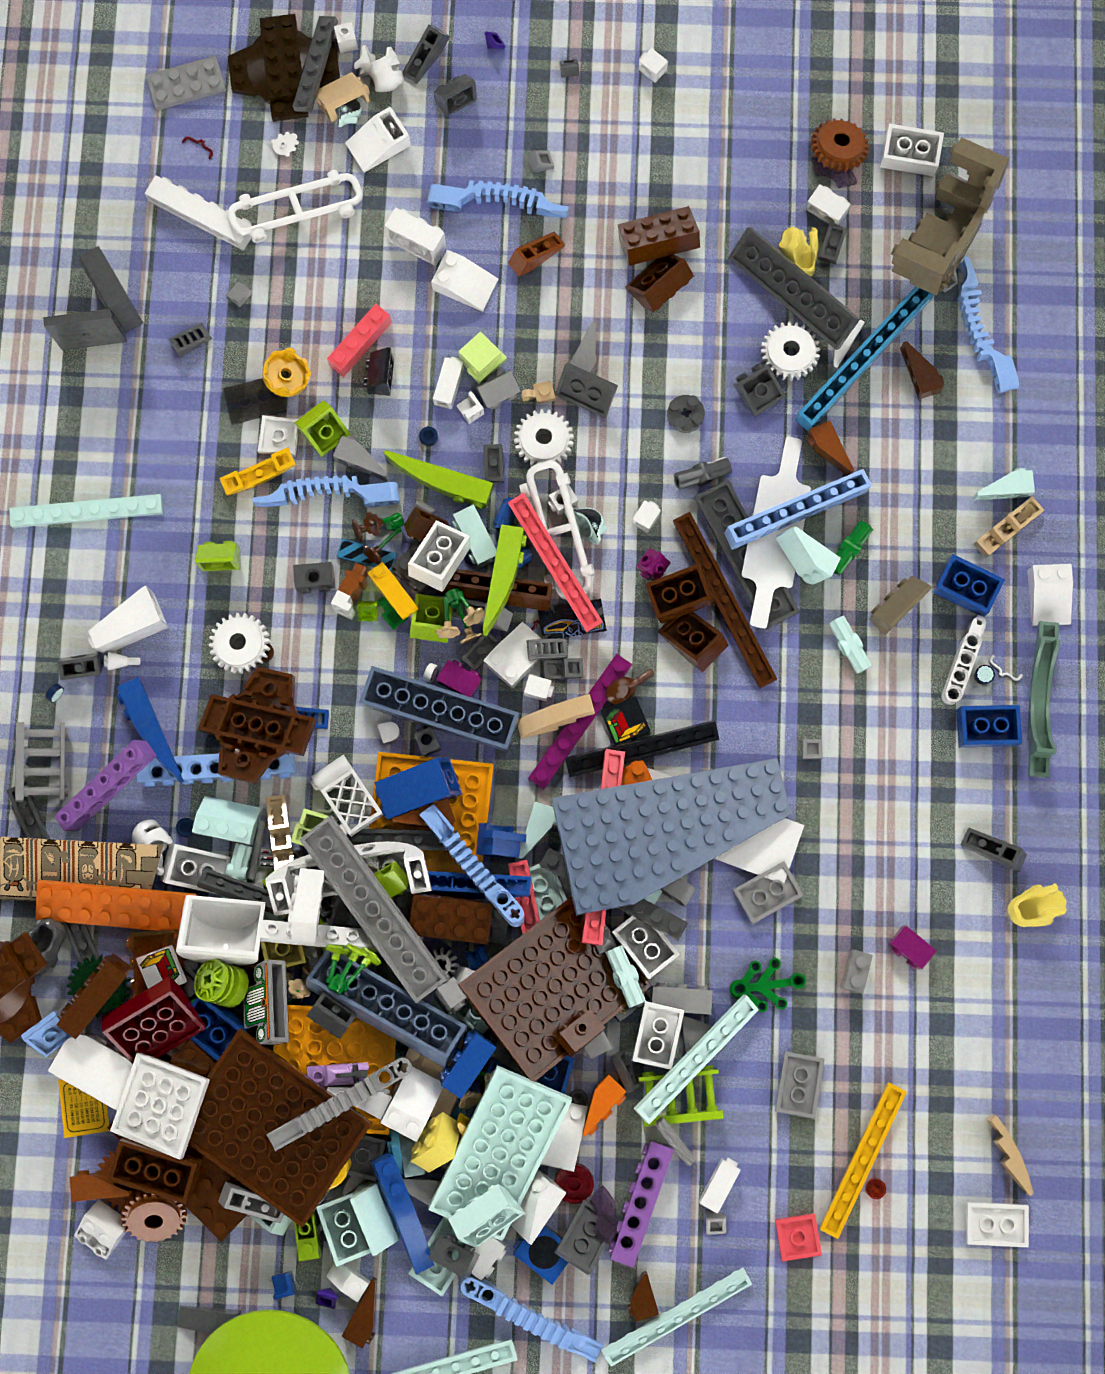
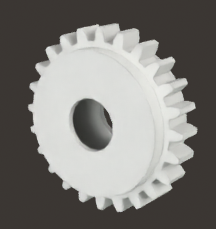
M788 321L787 326L782 322L780 328L775 325L773 331L769 330L768 336H764V342L761 344L763 349L760 355L765 356L762 357L761 361L769 364L771 370L776 372V378L782 375V380L789 377L790 381H792L793 377L796 376L797 380H800L801 374L806 377L808 372L811 373L813 367H816L818 363L816 360H819L820 357L817 354L820 352V348L817 347L819 341H814L816 335H810L811 329L804 330V324L800 328L798 327V322L794 326H791L790 321ZM793 347L797 354L789 356L784 352L783 348Z
M541 409L540 414H537L534 410L533 416L526 414L527 420L521 419L522 425H517L518 431H515L514 436L518 438L514 439V444L519 445L515 446V449L520 451L519 457L525 456V463L530 461L531 467L534 464L545 461H555L558 464H562L561 458L566 460V453H571L569 447H573V442L569 440L574 439V435L570 434L572 427L567 428L569 422H563V415L558 418V412L552 415L549 409L547 413H544L543 409ZM541 434H547L552 440L548 444H540L536 438Z
M236 613L235 618L230 614L229 620L222 618V624L216 623L218 629H212L215 635L209 636V639L213 641V643L209 644V647L213 648L210 654L216 655L213 660L218 662V666H224V670L227 672L231 668L232 673L235 674L238 670L240 674H243L244 669L251 672L250 667L253 666L257 669L256 664L258 662L263 664L261 658L268 657L265 651H269L270 648L266 644L271 643V641L266 638L269 636V633L264 631L266 627L261 625L259 619L255 621L253 615L248 619L246 613L243 614V617ZM245 637V646L242 649L235 650L233 647L235 640Z

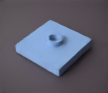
M55 1011L21 1035L27 1044L45 1058L72 1037L56 1025L60 1019L57 1017L59 1014Z

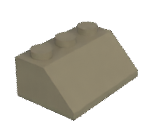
M913 576L908 580L904 578L897 585L899 589L895 593L891 591L884 598L886 602L882 606L878 604L871 611L873 615L869 620L886 635L932 589L929 584Z

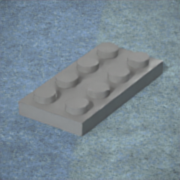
M216 56L146 75L157 111L226 92Z

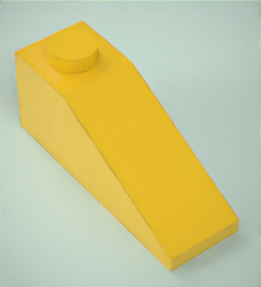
M383 562L367 572L374 586L403 620L418 610L417 605Z

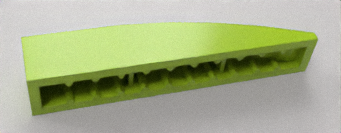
M388 450L384 451L385 459L420 484L453 498V501L463 504L466 502L471 505L474 504L476 509H487L494 488L492 482Z
M501 525L483 624V636L488 635L498 620L512 591L519 563L523 564L524 552H521V549L526 546L527 536L524 535V528Z

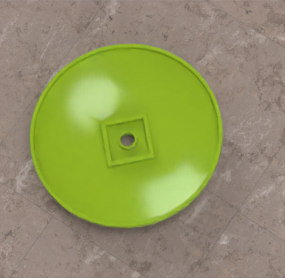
M258 1310L236 1316L218 1327L200 1347L189 1374H350V1371L339 1346L325 1330L314 1322L287 1311Z

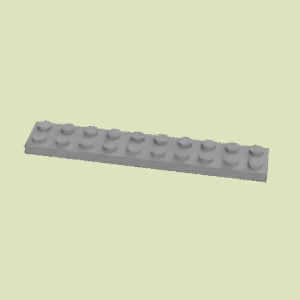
M332 815L328 816L299 839L320 870L324 871L327 880L415 1003H418L449 979Z

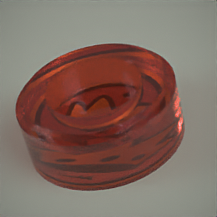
M871 1178L866 1182L865 1191L869 1197L880 1199L886 1193V1185L878 1178Z

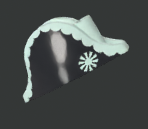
M357 99L337 108L338 127L349 123L356 124L361 118L362 105Z
M573 508L580 535L584 539L598 545L601 541L600 535L607 531L606 526L603 525L604 519L602 515L592 508Z

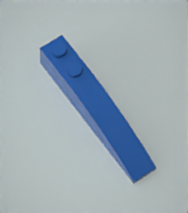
M139 677L117 686L119 694L116 695L120 704H124L126 707L123 712L127 721H132L143 741L148 742L157 755L155 758L180 783L184 782Z
M428 871L432 890L421 892L466 899H486L485 894L479 891L478 886L474 885L473 880L469 879L467 873ZM490 874V876L493 875L496 882L503 886L513 898L530 897L531 876Z
M387 1152L371 1160L370 1163L413 1270L417 1275L434 1266V1262L429 1259L431 1253L395 1158Z

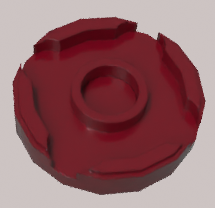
M576 1163L574 1172L559 1169L554 1179V1182L566 1192L562 1199L564 1202L570 1204L582 1203L593 1192V1175L582 1164Z

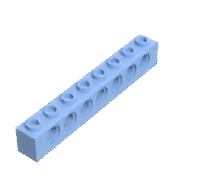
M864 469L732 524L727 527L724 534L733 550L866 493L872 485Z
M219 754L174 756L177 766L182 768L183 785L194 784V781L200 780L201 783H213V780L221 779V782L233 781L231 778L212 772L213 766L219 764ZM284 754L276 759L279 761V767L272 770L269 766L260 780L271 779V776L279 775V778H291V775L296 774L295 754ZM156 758L137 774V782L143 784V787H155V783H162L163 786H173L174 782H179ZM196 765H200L201 772L194 775L193 768ZM162 768V775L155 777V770Z

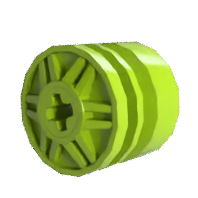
M216 959L208 960L201 965L195 976V994L199 999L206 1002L215 1003L226 1008L235 1007L241 1003L248 991V975L244 969Z

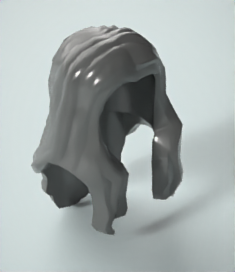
M52 918L41 920L28 932L48 963V966L37 974L39 976L44 974L49 968L55 967L58 961L60 946L66 937L65 926Z

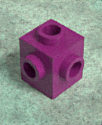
M648 548L636 567L641 571L640 575L643 578L657 580L663 576L671 563L661 552Z

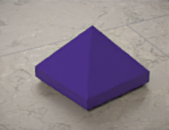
M488 31L484 33L487 49L506 48L497 33Z
M331 1288L318 1290L316 1304L335 1309L338 1296Z

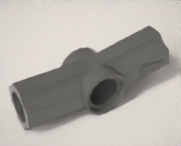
M727 456L709 463L701 462L694 465L691 469L675 473L673 475L674 483L679 490L697 484L698 486H703L711 483L718 477L732 473V468Z

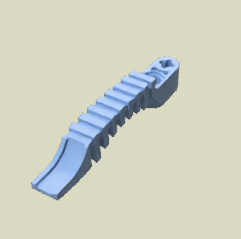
M469 180V185L466 189L432 184L430 185L427 200L429 207L459 212L461 207L472 199H476V203L481 204L483 195H486V202H490L491 196L495 195L496 202H499L500 196H503V202L508 203L509 197H511V205L515 206L518 198H520L519 208L524 209L526 200H528V214L532 213L535 202H537V215L567 218L569 214L568 206L549 202L543 193L537 192L535 188L529 190L525 186L519 188V185L512 187L508 183L501 185L499 182L496 184L490 181L483 183L480 180L476 185H474V181Z
M963 257V262L960 263L964 276V283L958 291L957 301L960 303L959 310L963 312L961 315L962 320L965 319L964 327L968 329L967 336L971 337L970 344L974 345L973 352L979 353L977 361L987 360L989 362L998 393L1018 389L1019 380L1012 357L1010 355L1004 356L992 349L993 339L984 341L989 336L988 331L980 333L984 328V324H977L981 320V315L976 316L980 312L979 307L976 306L980 303L978 297L982 293L981 290H975V287L978 286V281L969 257Z
M347 475L342 476V478H338V476H333V478L325 476L324 479L314 477L315 480L305 478V481L296 479V482L289 480L285 484H280L279 488L271 495L252 498L256 507L288 505L286 493L289 492L293 505H297L295 491H298L301 500H306L305 489H307L309 496L312 497L314 496V488H316L318 495L323 494L322 488H325L327 494H332L331 487H334L336 495H341L340 488H343L346 497H350V493L355 492L363 499L365 507L395 505L400 502L398 483L386 482L359 485L357 476H352L351 481Z
M432 804L419 814L439 842L443 844L445 850L449 851L450 856L454 857L455 862L461 866L463 872L467 873L469 879L473 880L474 885L478 886L482 894H485V898L494 905L508 924L513 927L521 926L525 920L522 907L503 886L496 882L493 875L490 876V872L487 868L484 869V865L481 862H478L476 855H472V850L470 848L467 849L465 841L460 840L458 832L454 833L453 826L438 808ZM500 897H506L508 902L501 905L497 900ZM512 913L516 915L519 913V918H512Z
M473 1274L469 1278L461 1277L460 1279L461 1291L465 1296L491 1308L498 1316L503 1315L505 1320L509 1322L511 1320L515 1325L522 1326L524 1330L531 1331L533 1335H539L541 1339L548 1340L549 1343L556 1344L561 1349L564 1348L568 1352H574L596 1363V1359L604 1347L600 1342L573 1328L570 1331L569 1327L564 1323L562 1326L556 1320L553 1323L551 1318L547 1317L545 1319L541 1313L537 1315L534 1309L530 1308L528 1310L523 1303L519 1305L517 1299L509 1298L503 1291L485 1279L481 1281ZM470 1281H473V1286L470 1285V1286L467 1288V1287H466V1283L469 1284ZM485 1290H491L493 1292V1294L488 1298L482 1296V1293Z

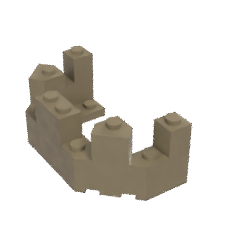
M962 137L958 144H953L950 150L952 155L950 163L967 170V175H969L968 181L949 172L943 180L938 181L935 188L937 191L935 199L955 207L953 213H948L945 220L927 213L924 219H919L916 225V233L912 232L908 240L902 238L900 244H895L891 255H893L892 264H894L892 272L909 279L910 284L936 296L947 287L978 233L984 214L988 212L995 191L1000 187L1010 158Z

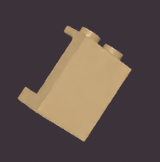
M351 72L319 88L316 99L319 107L333 122L338 119L335 112L336 108L359 96L366 103H369L368 95H370V91L366 84L363 85L360 77H356Z

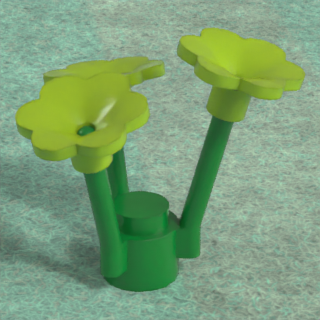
M350 943L346 944L349 949L339 945L328 944L325 949L333 954L330 973L326 980L329 983L327 988L339 995L343 991L346 992L349 985L364 967L367 968L370 963L376 966L381 964V960L377 958L374 952L369 951L366 947L360 949ZM351 950L350 960L341 975L336 974L334 977L336 964L339 962L340 956L348 955ZM359 956H364L365 958L361 961L359 968L347 981L345 976L353 962H356Z

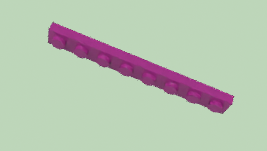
M618 654L614 656L588 693L590 694L595 714L577 718L576 722L565 725L528 777L530 781L543 790L546 788L565 761V757H568L607 702L605 693L608 686L614 680L624 677L631 668L632 664Z

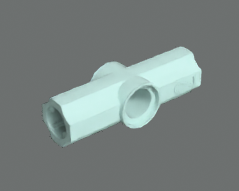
M841 616L830 622L829 626L838 640L839 649L849 659L856 674L871 667L872 664L863 650L862 641L852 631L846 618Z
M236 843L231 863L228 864L225 875L246 882L253 847Z
M621 945L605 952L614 971V982L622 990L628 1007L631 1008L645 1002V997L638 983V972L630 964L623 946Z

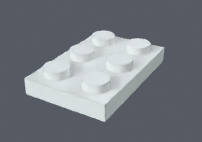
M966 1202V1244L1029 1247V1205Z

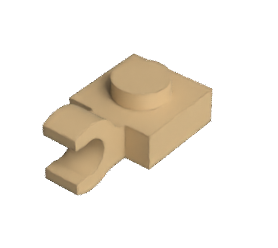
M551 381L533 384V390H522L523 402L536 399L537 404L555 401Z

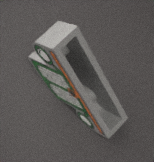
M266 960L256 965L254 979L257 983L248 987V991L243 999L244 1028L257 1029L256 1039L259 1044L280 1045L289 1042L285 961Z

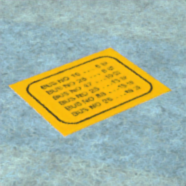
M62 1079L58 1080L64 1138L110 1131L107 1128L109 1126V1118L106 1104Z

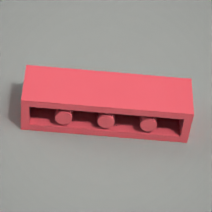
M375 304L327 358L329 366L344 378L392 323L390 315Z

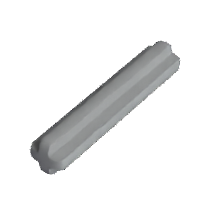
M663 1117L656 1120V1127L687 1166L694 1163L695 1158L668 1122Z

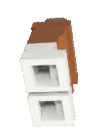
M355 563L352 571L347 569L346 577L343 579L331 602L336 613L351 620L355 615L353 605L361 597L362 590H366L368 586L366 583L368 574L365 566Z

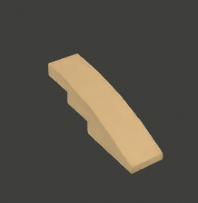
M1032 496L974 543V546L987 558L1045 510Z
M590 694L551 705L520 718L517 723L520 738L523 739L558 730V726L574 723L577 718L595 714Z
M285 794L266 797L274 870L294 860L292 842H290L291 833Z
M991 1114L986 1120L998 1134L993 1141L1005 1155L999 1162L1026 1195L1032 1196L1034 1194L1021 1154L998 1116Z

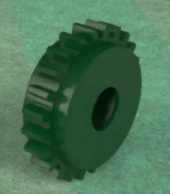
M100 954L98 959H96L95 955H92L90 961L85 957L83 959L84 964L81 962L77 963L78 969L73 968L71 972L74 975H69L68 977L72 982L67 984V987L71 988L67 995L74 996L80 987L85 988L83 984L93 971L95 973L98 972L96 968L102 961L103 954ZM126 977L98 1011L96 1018H99L101 1013L104 1016L109 1011L111 1012L121 1006L120 1003L124 1004L128 1001L124 997H129L131 994L127 991L132 988V985L127 984L131 981V977Z

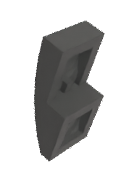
M583 658L543 660L542 677L548 680L583 678Z

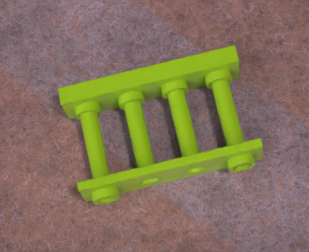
M713 1065L704 1066L696 1075H704L708 1104L706 1111H698V1108H696L692 1079L685 1086L688 1105L686 1113H678L674 1098L667 1105L668 1111H666V1115H658L650 1124L642 1119L643 1126H656V1120H659L661 1117L668 1124L724 1119L723 1110L718 1109V1106L715 1104L712 1074H719V1070L714 1069ZM654 1071L642 1072V1076L638 1077V1081H645L646 1095L653 1089V1080H660L666 1074L654 1075Z

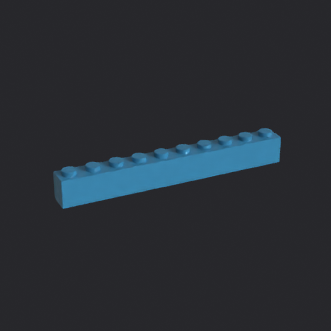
M915 286L800 410L795 421L807 431L815 427L926 307L934 294Z

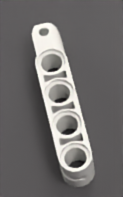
M977 615L969 623L965 636L960 641L941 695L943 702L947 705L955 704L963 696L987 622L983 616ZM967 638L973 639L975 646H970L967 643ZM962 655L968 658V664H964L961 661ZM955 673H959L962 676L961 682L955 679ZM948 691H953L956 694V699L949 698Z

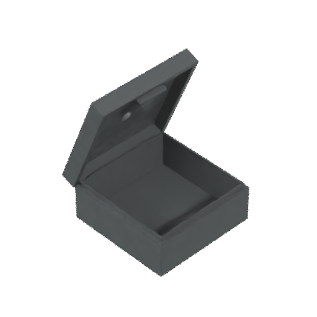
M97 246L80 255L79 262L106 309L43 317L44 327L61 350L127 342L126 332L143 324L117 275L100 247Z

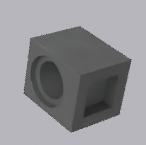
M423 726L416 730L417 733L413 734L424 757L442 750L432 727L427 728V726ZM424 736L432 737V742L429 745L422 744Z

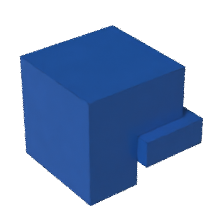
M479 823L476 855L519 858L520 843L526 842L527 834L513 833L514 827L512 826L504 827L490 825V823Z

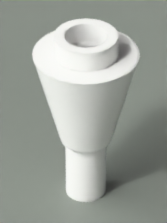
M112 652L104 655V667H108V671L128 665H140V658L128 657Z

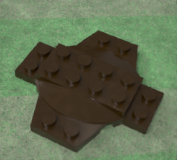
M295 14L259 18L261 35L254 41L253 45L227 56L232 93L253 97L259 95L266 103L270 104L273 122L309 117L308 112L295 111L293 103L312 38L307 37L298 30ZM333 41L319 88L340 78L336 43Z

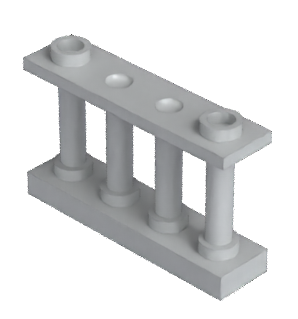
M16 722L15 802H23L24 797H28V795H59V802H64V797H68V785H64L65 739H68L69 728H65V722L60 723V730L28 729V727H24V722ZM28 737H60V749H28V747H24V739H28ZM28 756H60V768H28V766H24V758H28ZM28 776H60V787H28V785H24V778H28Z

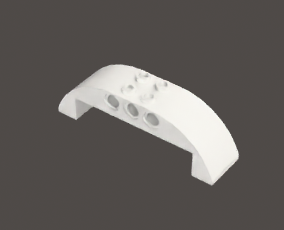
M389 841L354 845L373 874L396 861L408 877L412 894L432 890L424 853L419 848L407 843ZM310 854L281 866L266 878L265 882L274 916L289 914V911H291L295 875H299L300 868L320 870ZM324 875L323 897L338 895Z

